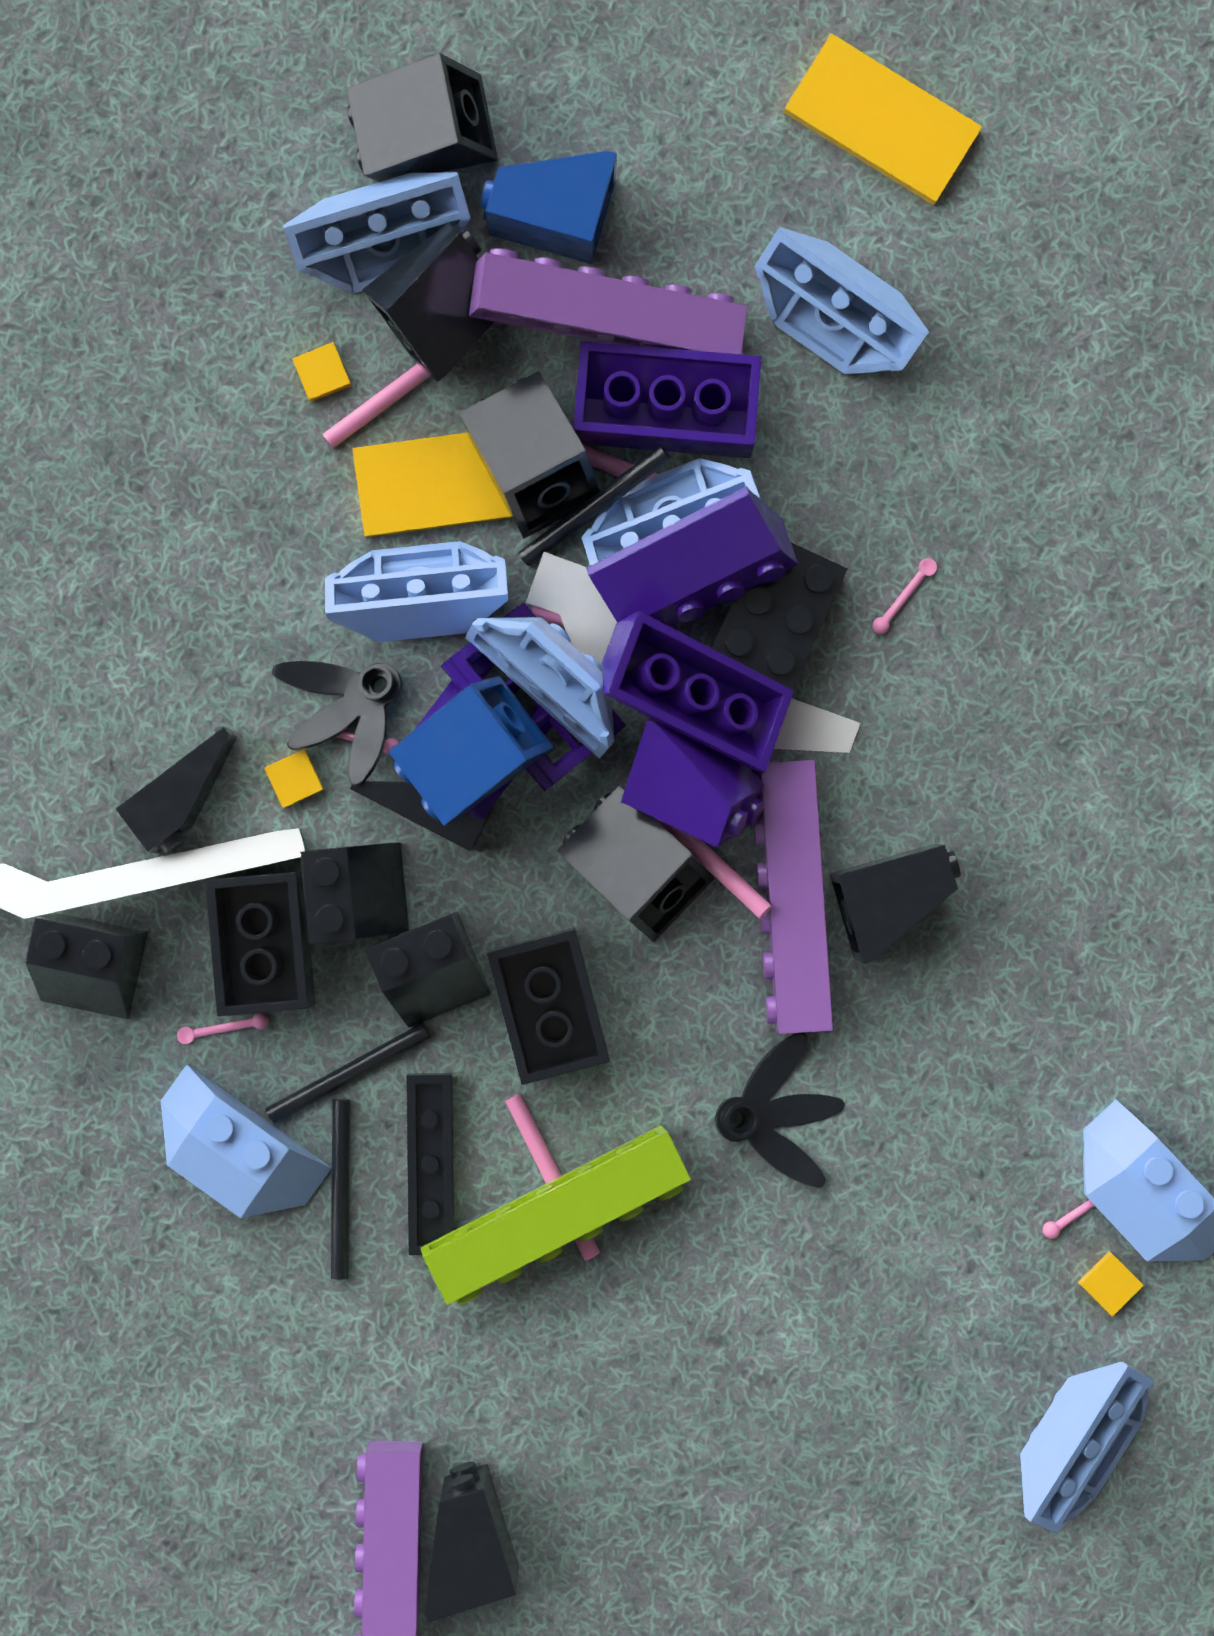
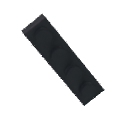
M408 1073L406 1075L409 1255H422V1246L454 1231L452 1073Z

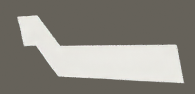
M543 552L526 603L559 614L565 631L571 639L570 643L583 655L589 654L601 664L617 621L588 576L587 567ZM791 698L774 749L850 753L860 723Z
M298 828L274 831L49 882L7 864H0V908L23 919L300 858V851H305Z

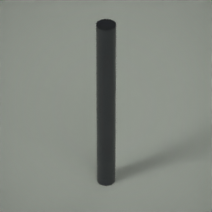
M661 445L521 549L518 552L520 558L527 566H530L542 557L543 552H549L671 460L669 454Z
M422 1022L266 1108V1112L270 1120L275 1124L430 1039L431 1036Z
M332 1099L331 1279L335 1280L349 1278L350 1099Z

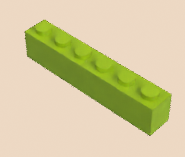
M660 1125L422 1246V1256L446 1305L454 1301L458 1305H462L477 1298L482 1293L481 1288L495 1280L502 1284L516 1278L523 1272L522 1266L536 1259L539 1263H543L557 1257L563 1252L561 1246L577 1238L579 1242H584L596 1237L603 1231L602 1225L616 1218L619 1221H626L637 1216L644 1210L643 1204L657 1197L660 1201L676 1196L684 1189L682 1184L690 1181L691 1178L668 1131Z

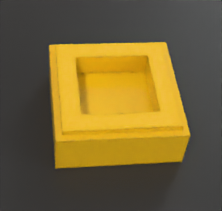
M334 342L292 358L310 402L352 386Z
M306 749L264 767L282 808H287L325 790Z
M1110 1251L1078 1282L1112 1317L1144 1286Z

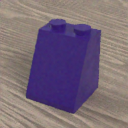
M650 718L647 720L621 802L706 843L719 847L730 838H737L747 826L755 825L764 806V802L759 800L764 784L749 767Z

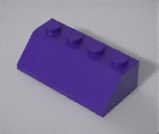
M581 341L573 429L583 445L655 450L661 445L667 452L751 458L755 446L762 356Z
M746 486L592 564L586 570L617 623L640 611L669 627H673L681 622L700 618L706 610L722 602H731L739 599L746 590L763 582L768 583L780 579L785 574V571L797 566L798 562L783 518Z
M640 611L616 623L601 663L604 695L761 774L765 773L794 691Z

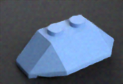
M457 172L407 173L325 198L284 224L283 229L299 272L312 275L328 284L355 294L362 292V289L446 223L461 232L471 217Z
M780 227L754 266L757 277L760 278L763 296L772 324L843 374L903 370L929 333L928 329L899 291L827 241Z
M698 458L642 481L599 513L592 528H588L581 537L590 566L746 486L760 498L751 471L742 468L736 469L722 463Z
M461 541L372 550L348 564L338 574L333 573L325 578V612L327 619L377 642L468 633L471 625L477 618H487L509 600L505 559L498 556L493 557L485 551Z
M542 617L477 618L473 622L465 638L600 759L614 743L611 698L604 695L602 665L589 654L583 655L570 643L569 635L560 626L554 623L548 624Z
M188 1064L161 1100L167 1166L239 1218L306 1205L332 1169V1167Z
M1115 1099L1083 1129L1084 1195L1147 1262L1206 1260L1214 1253V1198L1159 1138Z
M1124 1362L1067 1378L1020 1453L1024 1513L1030 1522L1058 1534L1065 1527L1066 1521L1076 1517L1096 1499L1143 1424L1148 1405V1392L1152 1389L1153 1379Z

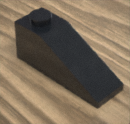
M225 727L221 728L116 808L147 852L158 854L160 851H163L166 855L180 847L187 840L184 833L194 826L237 739L232 730Z
M365 781L361 786L351 785L350 787L351 790L468 851H473L496 806L495 803L483 821L476 816H472L470 813H466L460 819L443 826L440 820L433 819L426 812L422 805L423 798L413 784L400 781Z

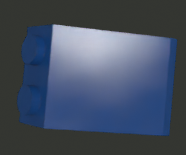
M603 151L498 167L494 182L487 180L485 183L480 207L484 208L483 220L488 222L490 236L592 264L616 181L617 153Z
M496 676L468 685L388 751V753L395 761L394 768L398 775L405 782L413 784L422 796V805L426 812L433 819L440 820L443 826L460 819L550 752L554 747L502 678Z

